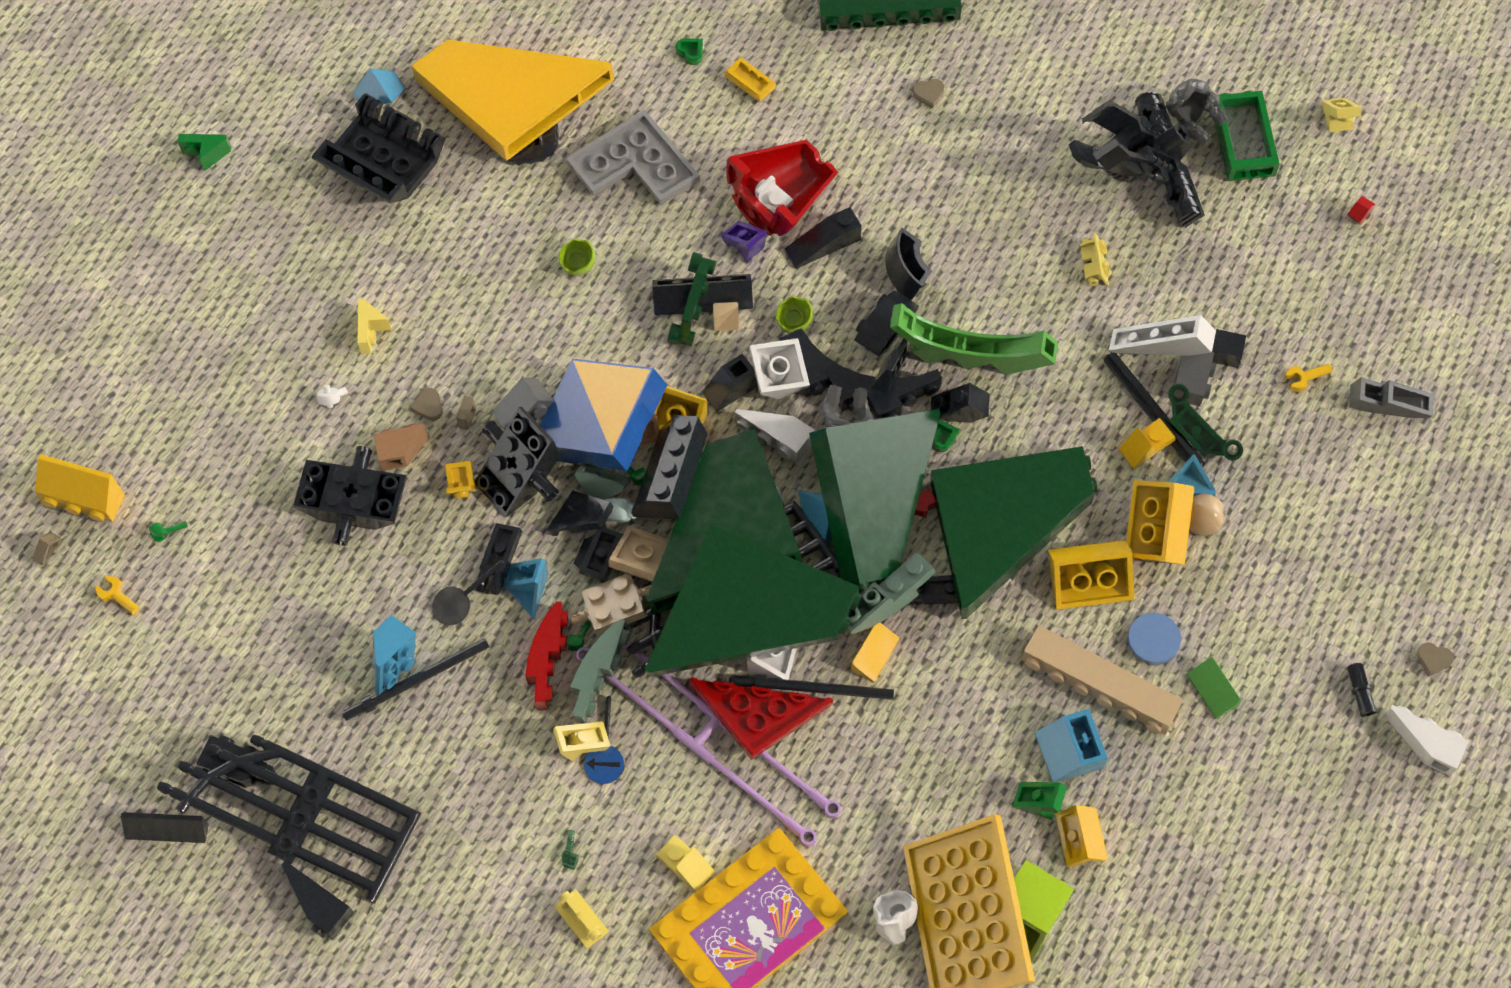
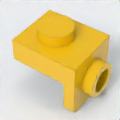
M472 461L445 464L448 483L446 494L454 495V499L469 497L470 492H476Z

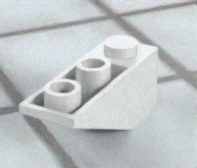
M736 409L735 423L740 430L748 431L755 428L759 442L765 446L771 445L786 460L792 459L797 463L811 445L809 433L815 430L794 416Z
M1394 705L1390 707L1385 717L1422 762L1433 769L1451 776L1457 770L1469 741L1456 731H1447L1437 726L1433 720L1413 715L1405 707Z

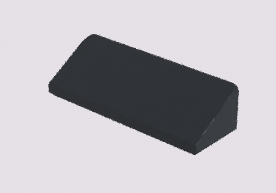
M905 338L898 343L885 359L870 386L871 390L887 393L892 387L906 361L908 341Z
M121 813L123 832L127 840L205 843L207 839L209 824L202 816Z

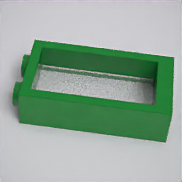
M1249 90L1243 93L1220 94V107L1226 113L1228 119L1221 126L1215 123L1227 181L1275 177L1280 163L1263 91Z

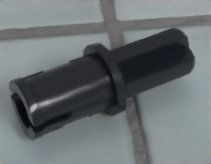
M1353 663L1347 667L1353 687L1351 693L1356 697L1360 716L1374 715L1377 713V709L1371 694L1373 687L1368 683L1363 664Z

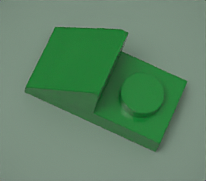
M178 135V144L182 153L192 157L199 155L204 171L231 152L232 147L227 135Z
M1020 782L1012 807L1052 820L1054 812H1060L1067 786L1061 782Z

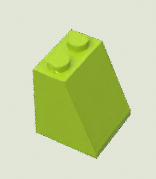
M1026 860L1015 876L1014 882L1032 963L1069 901L1074 888Z

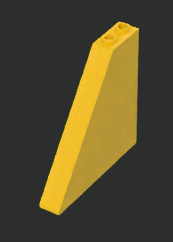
M449 39L436 46L434 50L423 58L418 59L411 66L415 81L506 161L614 81L613 67L609 62Z

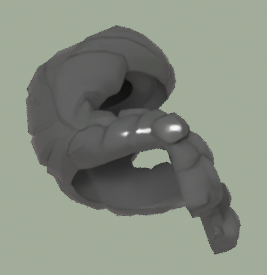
M1188 79L1180 83L1170 93L1169 100L1166 102L1167 111L1187 128L1186 131L1189 138L1191 137L1202 145H1205L1211 137L1201 126L1196 125V121L1200 118L1203 111L1209 112L1210 117L1219 126L1228 119L1226 113L1220 107L1219 95H1216L1203 80Z
M836 385L829 386L825 400L820 403L825 420V428L852 424L840 419L835 414L842 390L841 387ZM861 387L855 389L853 393L854 414L859 417L860 421L853 423L874 420L868 406L867 389Z

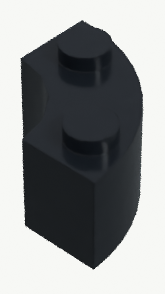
M901 228L886 251L885 265L889 279L897 292L912 301L932 270L924 263L921 257L920 246L922 241L904 228Z
M896 290L888 295L883 294L866 320L862 319L856 328L858 334L854 341L877 356L888 352L899 336L897 332L890 328L894 305L902 303L914 313L918 310L919 305Z

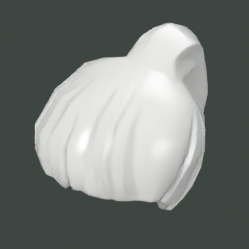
M896 890L876 897L873 912L877 921L876 930L878 934L892 945L901 944L905 941L906 929L914 924L918 912L917 901L912 895L906 891Z

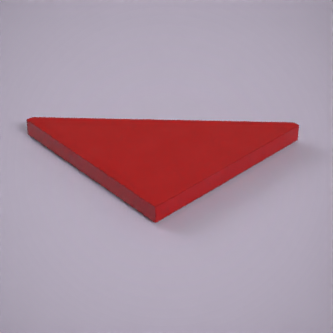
M694 677L689 679L690 686L751 760L833 704V700L829 697L824 699L810 697L808 694L776 692L772 691V689L755 686L749 688L736 686L734 683L702 681Z

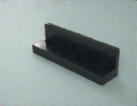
M751 274L707 276L706 282H709L706 297L701 296L699 306H702L701 312H713L714 303L737 302L738 310L753 308ZM694 277L652 280L654 314H684Z

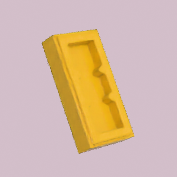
M741 57L724 72L726 78L758 102H761L776 88L774 81Z

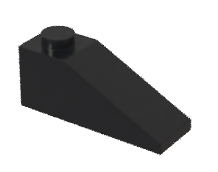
M848 207L825 218L785 247L784 250L795 269L860 241L862 225L851 207Z
M284 861L282 867L307 919L313 925L310 929L322 939L327 935L334 940L354 914L353 910L290 863Z

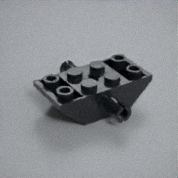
M518 407L504 432L494 420L486 423L484 428H482V432L495 444V447L475 479V485L504 517L512 514L535 496L537 492L547 502L552 501L557 496L556 494L559 493V490L547 479V476L560 457L555 441L523 407Z
M362 446L356 447L352 466L306 460L293 504L295 509L322 522L335 523L336 527L331 542L339 546L340 541H342V546L348 545L352 526L376 530L395 524L407 476L367 469L372 450L365 446L363 451H361Z

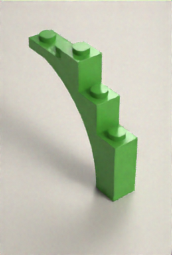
M902 303L893 307L890 328L913 345V353L926 363L952 358L965 369L991 364L1003 374L1008 375L1054 365L1056 362L1058 341L1044 330L1018 335L974 333L929 321L916 315Z

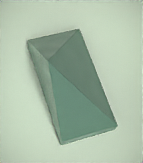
M585 463L575 472V477L587 495L603 500L622 492L631 482L630 477Z

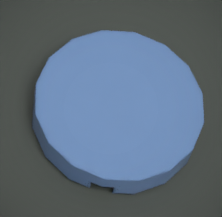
M1147 613L1135 619L1129 628L1127 637L1129 649L1135 658L1148 662L1150 665L1165 664L1172 660L1180 648L1182 639L1180 630L1175 622L1166 615L1159 613Z

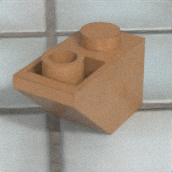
M409 424L405 428L385 429L380 433L374 434L378 461L382 471L406 467L410 464L428 440L424 424Z

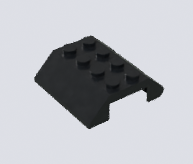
M365 93L355 103L358 116L335 143L325 139L311 157L318 163L388 203L408 199L437 164L445 137L427 128L424 130L418 143L417 139L422 127L421 123L414 122V119L389 106L385 108L379 121L383 103Z

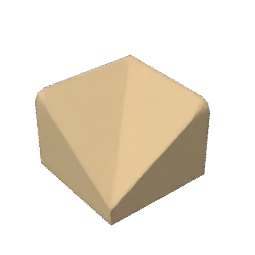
M737 302L713 304L714 331L739 329Z

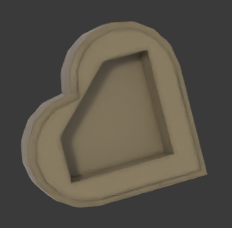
M939 79L917 82L913 88L915 99L932 108L935 107L944 93V84Z
M434 388L424 389L411 406L412 412L431 421L440 419L443 415V408L438 391Z
M52 532L41 537L36 546L33 561L40 565L46 564L52 553L59 546L60 537Z
M1429 642L1422 644L1417 651V658L1429 677L1447 669L1454 660L1450 649L1445 647L1438 648L1435 644Z

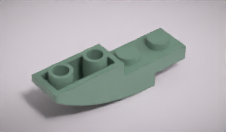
M916 552L880 585L874 581L859 594L862 597L856 611L851 609L847 618L851 620L848 631L852 635L864 631L898 612L919 595L917 589L936 573L934 568Z
M618 620L597 639L575 673L570 688L575 695H578L572 714L574 720L578 723H587L588 717H593L596 708L594 699L596 693L601 692L604 684V677L602 675L613 677L614 671H618L621 666L622 655L620 653L623 645L626 646L630 638V630H628L625 620Z

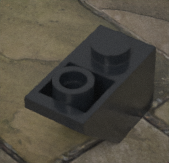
M741 354L720 367L702 392L716 412L758 387L753 366Z
M967 383L931 396V410L939 409V420L971 423L989 417L990 394L971 383Z

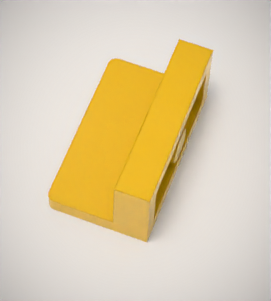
M1075 805L1055 813L1065 861L1068 867H1075L1088 861L1104 862L1108 860L1096 808Z

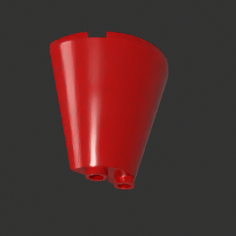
M807 139L734 155L727 159L726 164L727 183H732L735 192L732 198L736 206L752 226L765 230L767 235L770 236L772 234L782 236L791 231L838 174V171L828 160L826 162L820 160L818 149ZM771 175L775 178V184L793 199V204L789 208L782 204L776 208L774 215L755 197V188L758 183L763 179L767 180Z

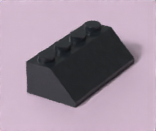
M674 415L659 430L631 513L633 517L681 518L708 435L698 416Z

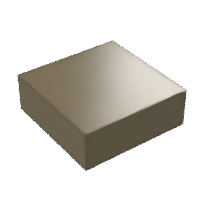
M464 396L457 413L456 420L460 429L468 430L471 426L476 412V406L472 397Z

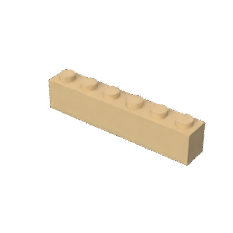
M1038 625L1023 653L1022 660L1025 661L1029 668L1048 673L1052 680L1058 683L1065 682L1073 686L1077 693L1096 698L1100 705L1106 708L1113 707L1121 711L1125 718L1131 721L1138 720L1146 724L1145 726L1148 730L1157 734L1161 732L1166 735L1183 702V699Z

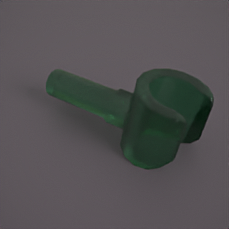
M568 830L567 845L561 857L563 867L575 870L579 860V855L572 853L575 831Z

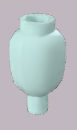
M620 497L605 499L614 506L612 513L607 519L608 521L628 522L636 518L631 514L635 503H632L630 499Z

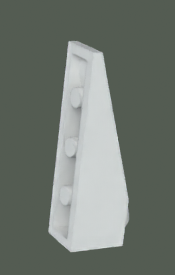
M1202 315L1113 329L1109 351L1112 353L1181 356L1211 353L1216 330Z

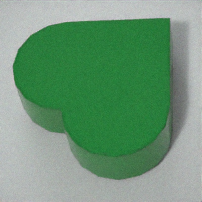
M684 38L677 41L675 45L676 53L678 56L684 57L686 63L697 65L702 61L703 38Z
M939 420L932 444L933 449L937 452L948 451L959 434L960 429Z

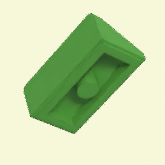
M1213 657L1187 673L1189 680L1215 719L1239 707L1241 703L1240 697Z

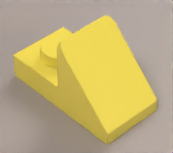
M1347 98L1322 100L1330 132L1353 130V117L1361 116V106Z
M358 299V346L361 354L372 353V344H376L375 331L391 330L389 320L366 300Z
M603 722L556 726L554 728L560 754L571 761H575L582 753L605 751L610 747Z
M676 835L656 854V857L695 892L703 887L715 874L713 868L694 847L690 849Z

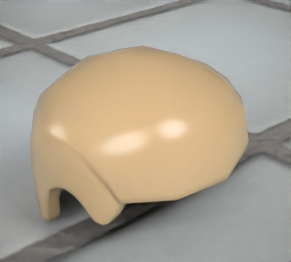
M1199 494L1193 496L1189 529L1194 534L1202 536L1216 534L1224 522L1222 502L1213 495Z

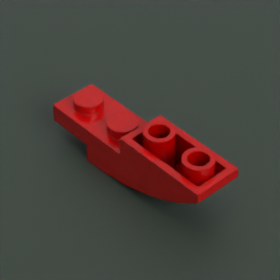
M556 602L542 620L528 655L525 677L528 685H535L534 702L537 710H548V702L553 701V686H549V677L554 676L555 673L554 660H561V653L566 652L567 636H563V627L568 626V611H564L562 602Z

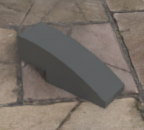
M1360 377L1350 385V408L1408 418L1433 417V393L1391 380L1382 384Z

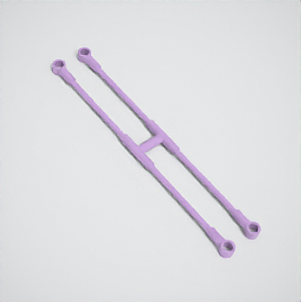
M629 640L626 646L623 645V648L626 649L631 645L632 641ZM582 647L577 650L576 658L579 664L583 660L580 659V655L587 653L589 648ZM641 651L634 654L644 663L650 659ZM670 674L661 675L697 704L698 709L711 718L693 738L680 727L677 728L617 678L602 675L672 731L673 736L709 765L715 766L784 822V826L800 838L803 846L812 847L815 845L817 836L813 830L805 829L794 819L784 815L715 759L716 756L703 746V743L719 726L726 730L703 700L698 698ZM766 751L760 754L762 758L805 791L811 800L825 810V815L828 818L835 819L840 815L841 806L837 801H830L816 789L810 788ZM835 806L838 811L833 814L828 811V808ZM810 834L814 839L811 842H806L803 837Z

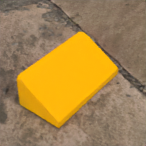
M878 623L874 625L851 664V671L875 682L900 638L883 624Z

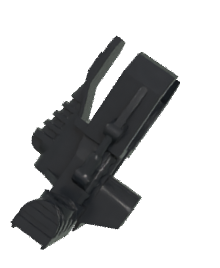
M1152 91L1151 93L1145 92L1139 95L1135 100L1138 115L1128 111L1125 106H1120L1109 100L1083 117L1082 124L1092 121L1112 132L1115 136L1102 147L1090 146L1078 140L1072 141L1068 145L1072 157L1078 163L1091 169H1103L1116 180L1128 178L1129 176L1139 179L1146 177L1156 182L1159 186L1164 184L1167 192L1166 201L1168 205L1174 208L1177 222L1182 227L1186 228L1205 216L1188 167L1181 162L1193 144L1189 141L1190 138L1185 126L1181 124L1172 126L1161 94Z

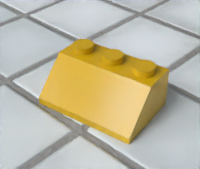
M42 454L38 457L35 493L43 505L53 509L59 506L65 508L67 512L73 515L87 514L91 519L98 522H103V520L113 522L125 494L112 474Z
M1133 481L1126 542L1132 551L1133 559L1185 565L1194 495L1193 486L1173 482Z
M1125 540L1048 550L1049 575L1057 610L1134 600L1132 551Z

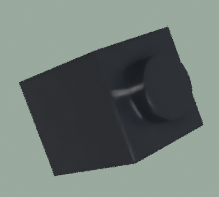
M1216 329L1212 352H1214L1212 362L1238 368L1243 356L1247 335Z

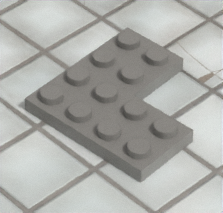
M643 110L566 157L568 166L593 196L634 172L658 203L662 205L700 181V175L646 110Z

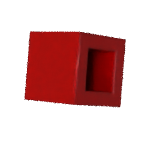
M1362 196L1356 201L1347 215L1354 221L1362 224L1372 211L1375 203Z
M931 489L920 492L914 515L927 518L928 511L936 508L937 502Z

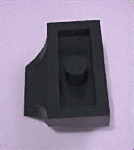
M602 527L597 529L594 535L584 539L573 563L580 569V574L604 583L613 569L608 567L609 559L623 533Z

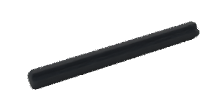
M1109 353L1104 358V363L1152 422L1159 418L1175 436V441L1171 445L1186 463L1195 454L1203 468L1205 466L1203 459L1186 438L1169 421V417L1117 353Z

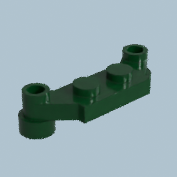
M692 253L688 271L695 273L681 325L671 324L667 338L668 343L675 345L681 343L691 347L693 345L696 332L691 330L694 320L699 321L702 306H699L701 296L706 297L709 282H706L708 274L713 275L717 263L715 260L704 258L703 254Z
M1178 383L1170 387L1168 397L1172 402V417L1169 421L1204 458L1208 454L1224 456L1232 461L1239 459L1243 454L1242 444L1236 439H1223L1188 403L1189 390L1185 385ZM1181 389L1184 395L1178 398L1174 395V391ZM1230 445L1237 446V451L1234 453L1229 452L1227 449Z

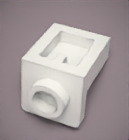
M772 175L767 180H761L755 188V197L773 215L776 208L782 204L787 208L793 204V199L775 184V178Z

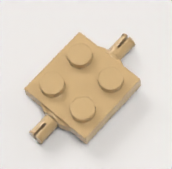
M627 573L583 590L581 593L585 601V611L570 616L572 623L575 626L589 620L593 625L596 635L599 636L620 619L625 620L626 624L646 617L643 609V599L647 597L651 585L639 589L634 584L631 574Z

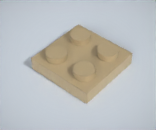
M628 526L609 559L608 567L653 582L669 539Z

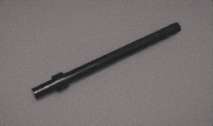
M484 638L396 683L392 688L385 689L380 695L375 694L371 697L370 695L360 699V703L342 711L345 720L348 721L363 712L369 713L375 710V706L489 648V644Z
M756 674V677L734 676V684L736 686H755L768 689L893 700L894 689L767 678V675Z

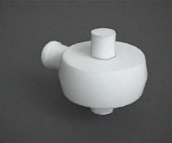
M325 385L324 389L317 392L316 399L320 405L332 408L333 404L338 403L340 397L347 395L348 392L345 387L337 389L330 388V385Z

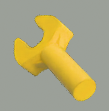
M1328 363L1303 371L1296 365L1287 371L1284 379L1298 378L1299 382L1291 384L1290 391L1302 392L1306 390L1309 380L1332 373V367Z
M105 576L107 582L112 585L109 591H104L101 587L95 586L98 597L104 603L108 600H115L132 615L139 611L140 607L121 592L123 584L117 577Z

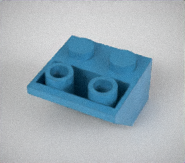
M392 615L373 631V673L375 693L378 695L386 688H392L398 676L404 671H409L415 663L416 632Z
M1089 709L1063 716L1035 732L1052 782H1060L1104 769L1108 757Z

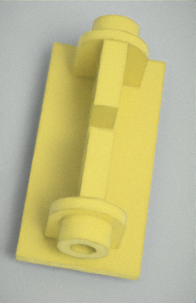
M1093 232L1094 239L1085 238L1080 245L1083 262L1092 261V263L1083 265L1085 280L1090 286H1095L1098 284V281L1103 280L1107 286L1109 285L1107 276L1111 275L1109 264L1104 258V254H1107V247L1105 241L1100 240L1097 234Z
M576 889L571 893L566 891L559 897L561 901L554 908L587 949L609 933V930Z

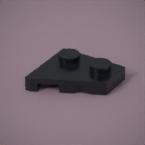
M572 490L546 530L550 535L558 536L559 531L564 530L577 533L585 529H601L612 513L614 506L609 501Z

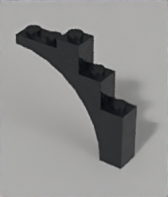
M802 328L779 338V341L797 338L799 340L810 384L808 388L802 390L805 397L812 394L813 396L820 395L830 385H836L842 388L838 404L841 411L847 409L854 410L853 393L859 387L867 389L868 406L874 420L900 416L902 405L909 406L917 398L924 395L932 396L941 388L942 376L938 369L918 376L896 378L887 393L871 390L870 386L875 379L874 376L860 374L831 360L810 341Z

